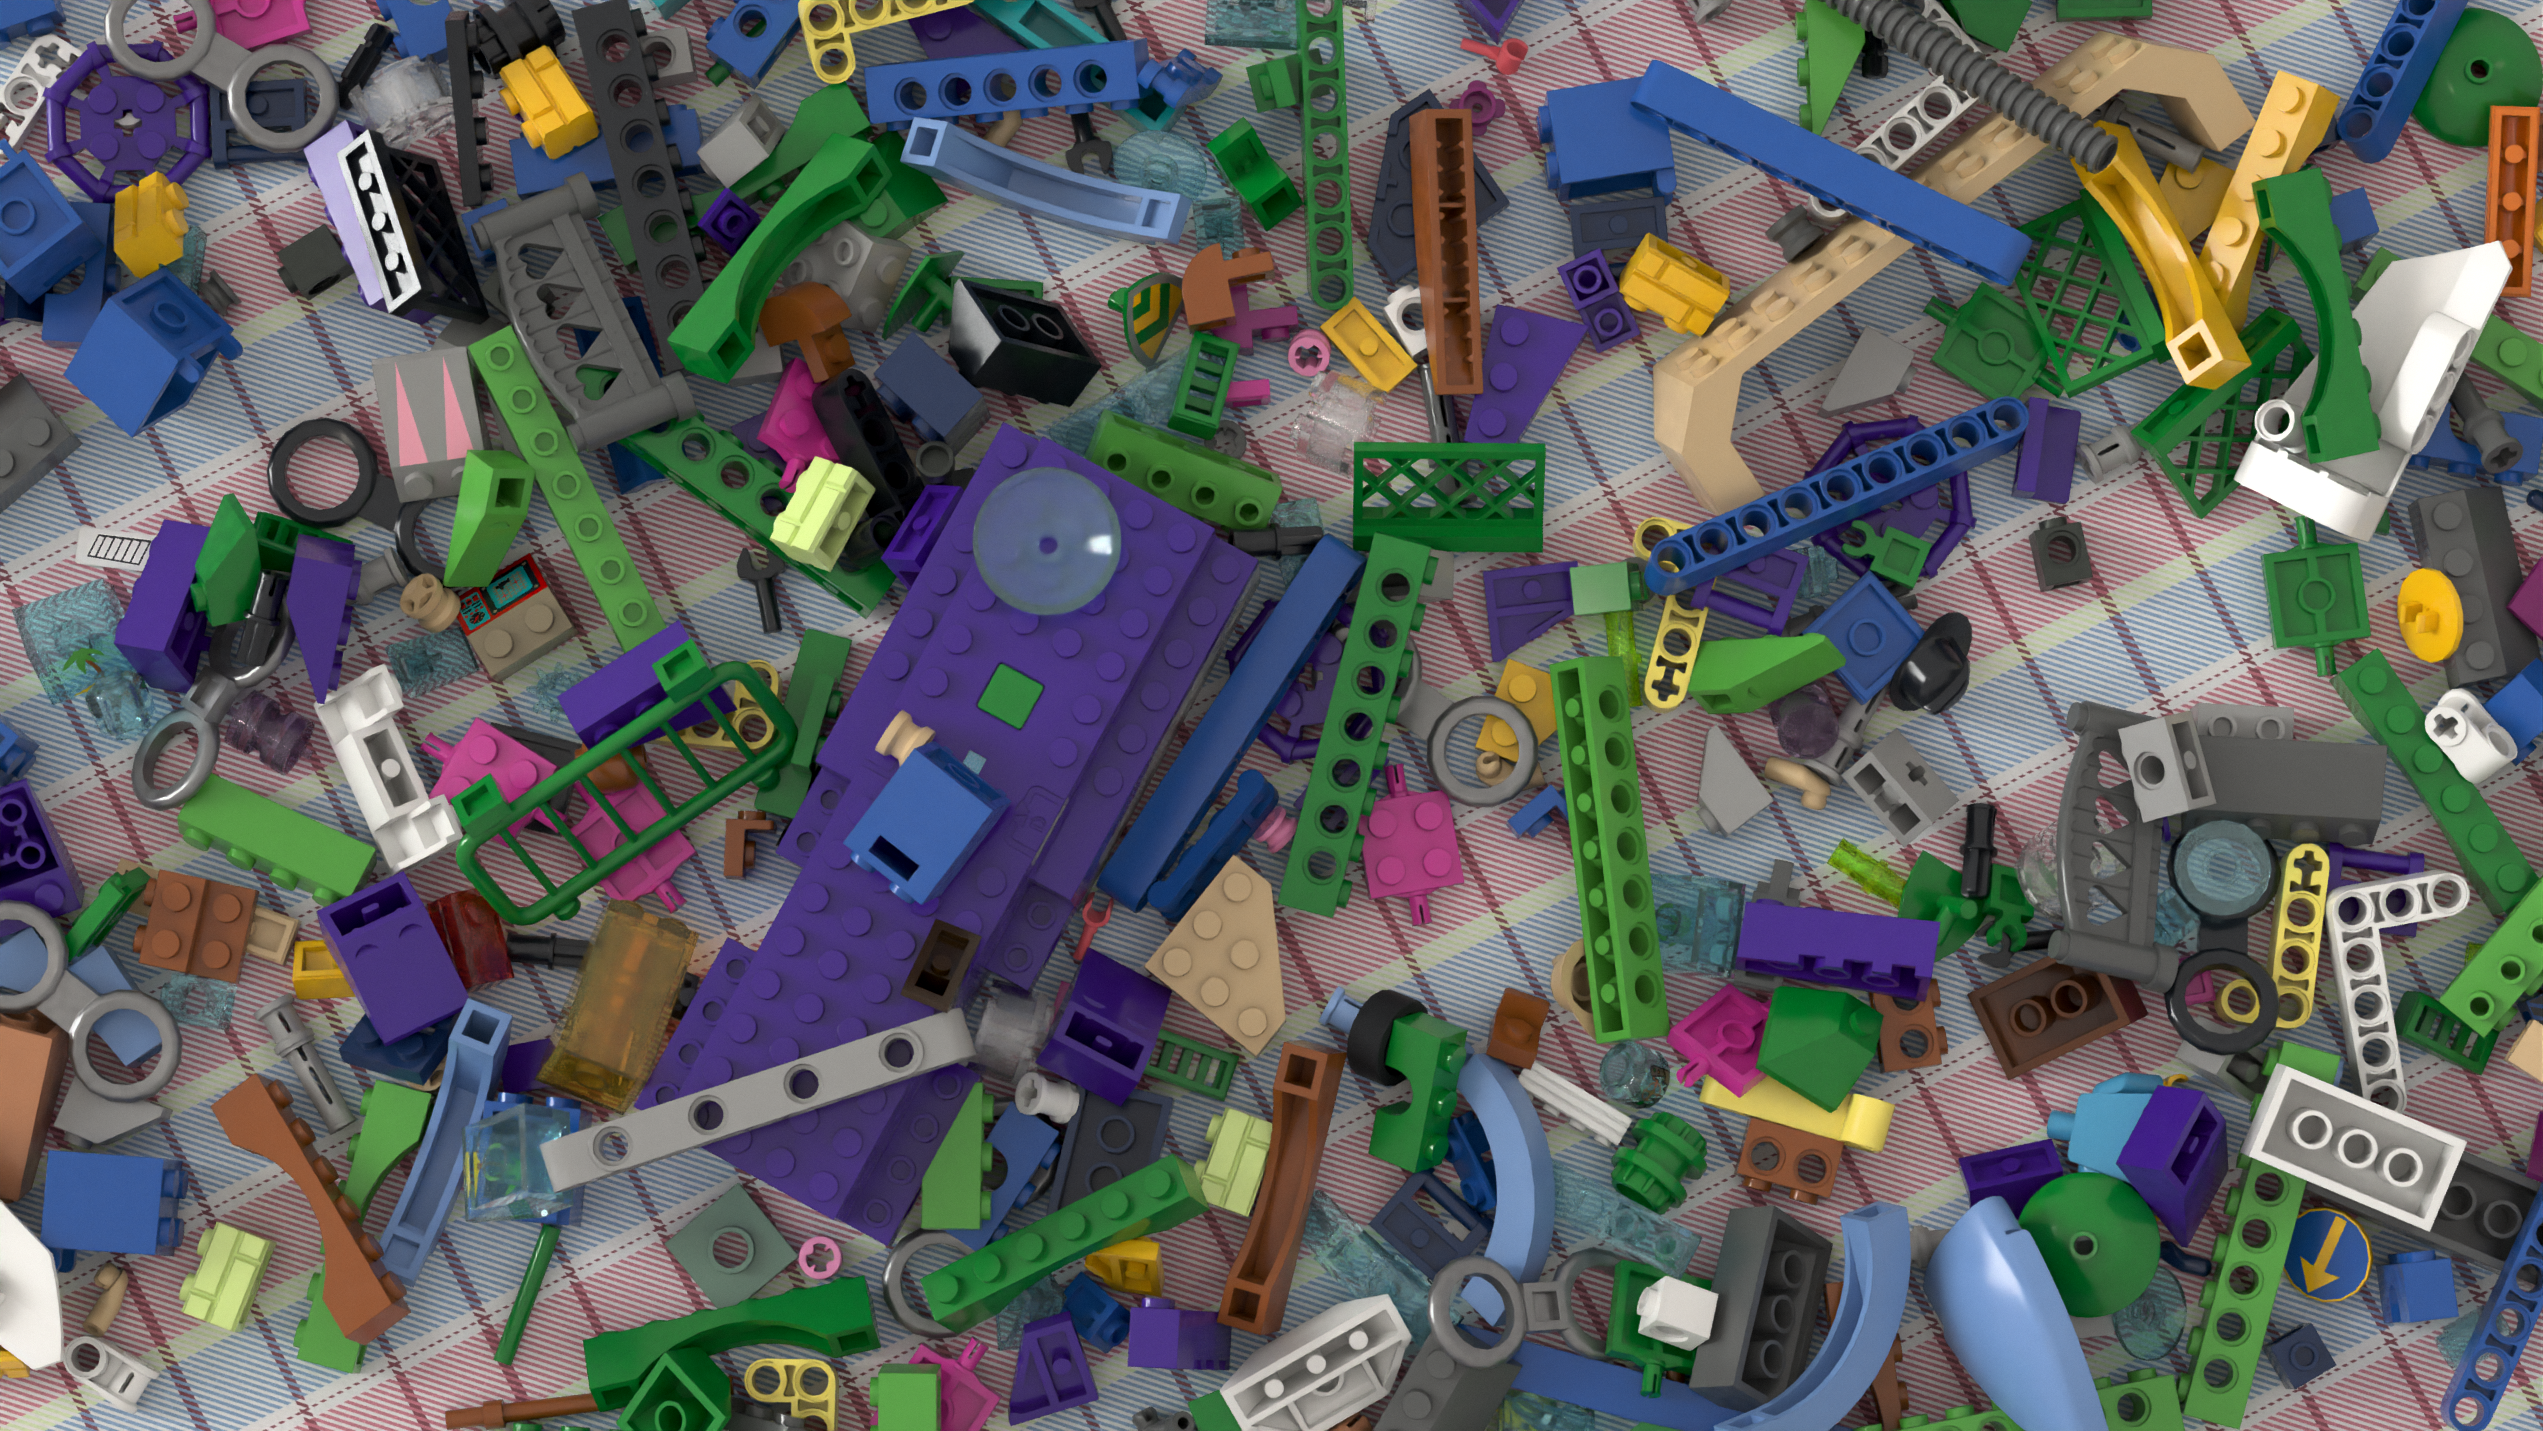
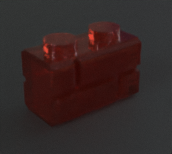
M476 888L450 893L427 904L430 918L467 993L493 988L515 978L510 958L506 954L508 950L499 915Z

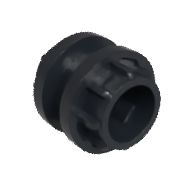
M503 0L505 7L497 12L485 3L473 9L474 21L470 24H478L480 36V51L474 52L473 56L488 77L495 80L501 79L499 74L501 68L518 59L524 60L527 54L544 45L549 46L557 57L556 46L565 41L566 33L559 15L549 0Z

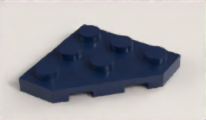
M1430 88L1392 113L1388 126L1367 248L1393 285L1417 270L1412 203L1409 116L1425 109H1444ZM1473 151L1477 229L1509 207L1510 202Z

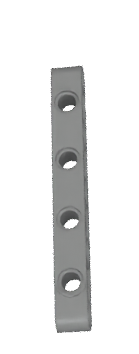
M962 1007L951 1009L948 1013L941 1012L548 1141L540 1145V1150L554 1193H559L964 1061L977 1054ZM897 1040H906L913 1047V1059L904 1067H893L888 1061V1048ZM803 1071H811L818 1078V1090L810 1098L801 1099L793 1091L794 1078ZM708 1102L718 1103L723 1110L724 1117L722 1123L713 1130H705L698 1121L699 1110ZM614 1133H621L628 1142L626 1155L618 1161L609 1160L603 1149L605 1140Z

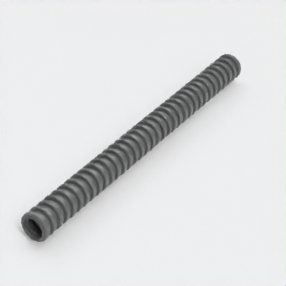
M1818 0L1820 2L1826 1V5L1833 10L1837 9L1840 15L1844 17L1849 16L1851 22L1855 24L1861 23L1862 29L1868 32L1872 31L1873 35L1879 39L1884 38L1886 44L1890 46L1896 45L1897 51L1903 54L1908 53L1910 59L1913 61L1919 60L1921 66L1927 69L1931 68L1932 73L1935 75H1943L1944 80L1952 84L1955 82L1956 88L1961 91L1967 90V94L1974 99L1979 97V102L1985 106L1991 105V109L1998 114L2003 112V117L2009 121L2015 120L2016 126L2022 129L2027 127V132L2032 136L2039 135V140L2043 143L2048 144L2051 142V147L2054 150H2063L2064 156L2069 159L2075 158L2076 163L2082 167L2087 165L2089 172L2097 174L2103 171L2113 160L2118 148V138L2112 134L2106 136V131L2099 126L2094 128L2092 121L2088 119L2082 120L2081 115L2075 111L2070 113L2068 106L2064 104L2058 105L2057 100L2051 96L2046 97L2044 91L2040 89L2034 90L2033 84L2027 81L2022 82L2021 77L2016 74L2010 75L2009 69L2003 66L1998 67L1997 62L1992 59L1986 60L1985 54L1979 51L1974 52L1972 46L1968 44L1962 45L1961 39L1955 36L1950 38L1948 31L1944 29L1939 30L1937 24L1931 21L1927 22L1926 18L1920 14L1915 15L1913 9L1909 7L1903 8L1902 2L1898 0Z

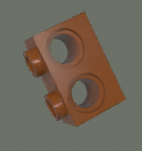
M1936 978L1931 979L1925 1002L1917 1001L1915 1007L1908 1011L1898 1008L1892 996L1868 992L1870 1007L1884 1015L1877 1044L1880 1074L1934 1067L1942 1064L1941 1055L1948 1054V1044L1944 1026L1936 1027L1934 1008L1941 1006L1940 991ZM1907 1031L1918 1033L1924 1040V1051L1918 1058L1906 1056L1900 1048V1039Z
M1751 1117L1747 1121L1734 1174L1744 1177L1742 1186L1770 1193L1772 1185L1790 1189L1789 1199L1816 1206L1818 1197L1829 1199L1831 1196L1845 1142ZM1759 1143H1767L1776 1150L1777 1162L1771 1170H1760L1752 1162V1151ZM1805 1156H1815L1823 1164V1175L1816 1183L1804 1181L1798 1173L1799 1162Z

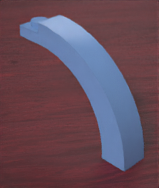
M913 118L900 162L940 181L1019 211L1082 230L1148 245H1155V242L1178 245L1192 203L1191 199L1182 194L1128 186L1059 168L993 144L949 122L933 119Z
M470 998L467 999L448 1039V1053L444 1074L424 1139L402 1194L379 1241L384 1252V1256L380 1259L387 1271L395 1273L403 1284L414 1288L429 1254H433L465 1181L471 1166L470 1153H476L481 1139L484 1101H494L509 1046L513 1015Z
M1466 1041L1464 1047L1466 1049V1060L1459 1072L1457 1089L1475 1111L1484 1129L1494 1161L1497 1182L1495 1221L1484 1257L1492 1258L1507 1268L1518 1284L1539 1282L1548 1257L1555 1218V1180L1547 1138L1535 1107L1512 1070L1503 1060L1486 1055V1053L1474 1054L1473 1047ZM1473 1276L1460 1295L1492 1327L1506 1325V1310L1500 1294L1492 1284L1481 1277Z
M1877 1201L1840 1216L1845 1251L1844 1282L1834 1322L1820 1351L1803 1374L1783 1393L1751 1411L1714 1425V1431H1828L1861 1399L1876 1378L1889 1354L1905 1308L1911 1263L1910 1228L1906 1207Z

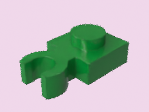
M1854 520L1850 528L1864 536V545L1853 547L1850 544L1844 543L1840 551L1853 559H1859L1864 556L1872 558L1873 561L1869 570L1873 574L1912 590L1932 544L1890 526H1887L1881 538L1875 535L1873 528L1868 523Z
M1995 863L1992 864L1990 893L1988 897L1983 898L1982 909L1983 914L1995 916L1994 924L1989 927L1986 933L1988 946L1994 947L2001 942L2002 932L2010 936L2012 952L2016 953L2025 946L2027 931L2022 923L2026 924L2034 918L2036 873Z

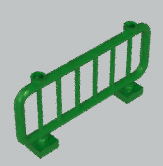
M691 638L652 664L660 683L669 697L510 803L500 784L491 773L450 799L462 827L467 832L461 838L456 848V862L461 872L497 914L509 924L519 926L533 925L551 914H554L561 921H566L573 918L580 910L581 902L577 898L578 896L750 781L757 788H765L773 784L779 775V770L775 764L783 760L792 751L797 742L798 728L793 717L754 668L747 663L739 661L723 662L710 668L701 649ZM727 681H740L778 729L779 735L777 740L756 755L708 695L709 692ZM699 699L747 759L746 762L716 782L667 721ZM657 727L663 730L707 786V788L677 808L674 807L627 748ZM618 753L668 813L637 835L587 775ZM578 780L628 839V841L598 861L592 857L547 802ZM538 807L588 866L558 888L555 887L507 829ZM499 834L549 894L526 907L515 905L476 860V850Z

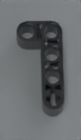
M851 368L842 371L816 387L812 394V404L842 465L858 471L876 489L865 508L870 518L856 525L844 547L846 555L851 562L866 568L883 561L881 557L925 486L871 381L860 370Z

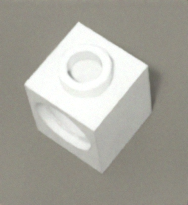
M1409 284L1395 291L1387 298L1389 305L1384 307L1383 316L1402 348L1416 362L1428 355L1425 329L1411 330L1402 321L1404 314L1409 310H1422L1419 287L1413 289L1412 285Z
M1664 1276L1652 1286L1646 1287L1639 1298L1637 1314L1641 1316L1638 1333L1691 1351L1710 1337L1719 1294L1669 1276Z

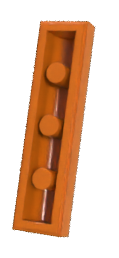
M2490 106L2483 244L2501 241L2513 268L2499 297H2531L2540 107Z

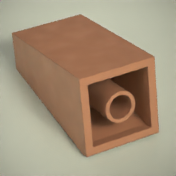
M37 1008L21 1014L0 1013V1199L5 1204H10L14 1201L18 1202L32 1190L69 1058V1033Z

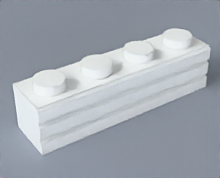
M1535 1061L1531 1070L1524 1068L1518 1077L1531 1102L1536 1098L1544 1103L1542 1109L1555 1117H1558L1560 1113L1570 1119L1568 1124L1581 1132H1584L1585 1129L1590 1130L1596 1134L1594 1140L1608 1148L1611 1144L1618 1146L1633 1119Z

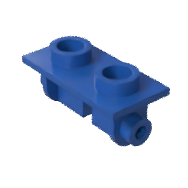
M1469 1111L1450 1121L1447 1133L1449 1146L1444 1158L1452 1163L1461 1180L1460 1188L1464 1198L1470 1205L1475 1207L1478 1214H1481L1496 1206L1497 1182L1493 1159L1485 1163L1481 1156L1482 1153L1490 1150L1486 1134L1479 1119H1475L1472 1111Z

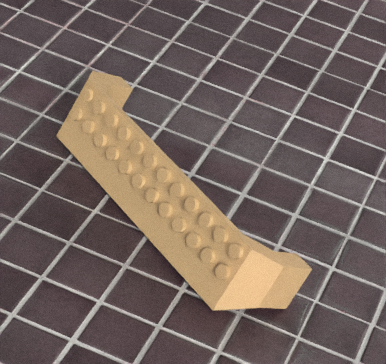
M2098 31L2030 82L2033 84L2034 90L2040 89L2044 91L2046 97L2051 96L2055 98L2058 105L2064 104L2068 106L2070 113L2075 111L2081 115L2082 119L2123 88L2154 93L2182 137L2218 152H2221L2256 124L2254 117L2213 54L2180 45L2112 32ZM1992 111L1905 177L1967 206L2050 143L2045 144L2040 141L2039 135L2032 136L2029 134L2027 127L2022 129L2016 126L2015 120L2009 121L2005 119L2003 112L1998 114ZM1853 215L1714 319L1703 336L1700 337L1694 334L1653 365L1654 439L1700 506L1719 516L1760 499L1766 494L1730 441L1742 375L1916 244Z

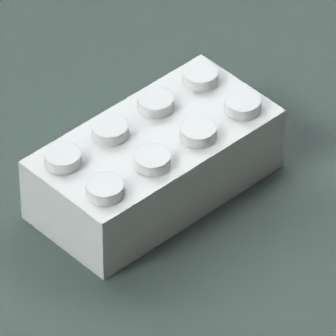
M2277 1063L2240 1153L2430 1232L2467 1141Z

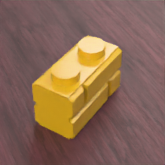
M544 45L527 54L524 60L518 59L501 68L499 74L504 89L498 91V94L511 116L519 113L525 121L520 124V127L533 149L541 146L549 159L555 160L572 151L574 146L579 147L598 136L600 132L592 109L549 46Z
M158 171L140 180L139 186L132 184L115 194L113 251L133 275L141 279L158 270L160 263L166 266L182 257L184 234L189 232L188 224L184 218V209L189 207L186 193L177 182L170 183L166 176Z
M1647 233L1637 247L1635 254L1631 256L1620 274L1619 292L1623 294V300L1632 308L1641 312H1646L1649 308L1662 315L1664 323L1675 332L1687 334L1690 331L1701 337L1713 321L1715 314L1719 312L1729 297L1730 278L1655 235Z

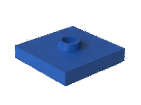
M1869 570L1798 635L1818 633L1830 639L1833 645L1846 658L1845 666L1832 673L1862 706L1892 680L1897 668L1913 651L1925 634V631Z

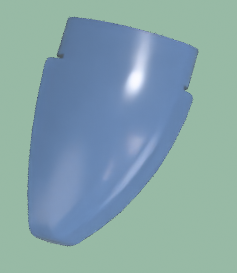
M1992 1196L1979 1201L1944 1236L1935 1249L1924 1275L1923 1290L1943 1325L1946 1343L1969 1375L1989 1398L2025 1431H2109L2077 1334L2034 1239L2029 1231L2020 1227L2003 1197Z

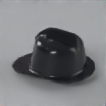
M1949 612L1936 619L1927 629L1913 651L1904 659L1893 675L1890 683L1889 697L1895 707L1902 711H1915L1922 708L1932 715H1937L1953 707L1963 697L1969 685L1970 661L1966 656L1972 641V626L1966 616L1959 612Z

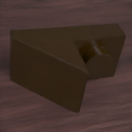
M935 919L900 995L945 1013L954 1009L962 982L979 949L982 936Z

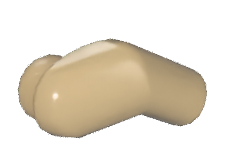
M1001 82L1003 93L1013 98L1016 88L1011 84ZM1020 110L1003 111L1004 120L995 121L982 139L1005 148L1023 123V119L1020 117Z
M1492 751L1481 753L1476 760V774L1480 781L1489 787L1502 783L1514 770L1513 766ZM1539 762L1529 784L1522 791L1546 784Z
M1771 756L1768 759L1764 770L1765 778L1804 790L1800 799L1804 807L1814 810H1822L1826 807L1827 796H1831V789L1826 780L1805 765Z
M110 1262L104 1263L94 1276L95 1284L104 1288L82 1324L87 1332L97 1337L104 1336L118 1314L129 1282L126 1271L123 1268L119 1270Z

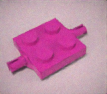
M209 0L216 13L217 33L250 52H254L267 45L279 44L313 33L306 11V0ZM193 10L173 15L179 34L197 28V17Z
M797 357L787 363L756 438L776 450L784 461L787 462L783 476L779 481V487L784 489L787 486L785 491L789 493H795L799 476L808 470L815 456L832 461L835 464H842L812 404V394L815 388L825 381L815 383L807 363Z
M479 717L475 718L464 738L454 747L433 735L432 732L427 735L425 740L440 748V750L426 742H423L420 750L425 751L444 763L441 776L428 797L433 799L444 794L449 805H452L450 799L489 773L500 784L510 803L557 772L560 768L557 764ZM539 807L507 828L517 840L523 828L536 819L554 830L555 833H559L558 829ZM553 808L563 822L566 823L568 816ZM499 834L492 838L506 848H510Z
M1396 764L1394 768L1393 765L1384 767L1389 795L1379 801H1375L1370 817L1361 816L1357 833L1365 835L1361 858L1369 900L1391 896L1403 899L1408 898L1413 922L1412 926H1419L1422 922L1423 925L1433 923L1427 895L1438 888L1463 884L1464 877L1449 797L1442 790L1427 793L1408 791L1403 769L1404 764Z
M641 780L637 787L605 796L636 835L667 815L666 811ZM577 781L573 788L576 789L590 808L583 819L570 830L592 857L598 861L628 841V839L585 787ZM678 829L599 883L621 911H624L642 896L655 892L672 914L679 909L668 896V893H670L680 907L684 906L687 900L683 898L670 879H672L680 866L697 854V851L680 829Z
M1729 983L1672 1027L1666 1042L1691 1060L1677 1071L1676 1076L1679 1083L1682 1084L1685 1081L1684 1087L1689 1088L1704 1075H1709L1738 1098H1741L1768 1075L1758 1070L1756 1063L1772 998L1765 1003H1761L1747 997Z
M971 1337V1340L958 1359L946 1357L923 1342L908 1363L941 1364V1431H980L1003 1397L983 1383L976 1372L973 1371L989 1349L985 1343H981L974 1355L970 1357L980 1342L976 1337ZM878 1409L868 1424L878 1425Z

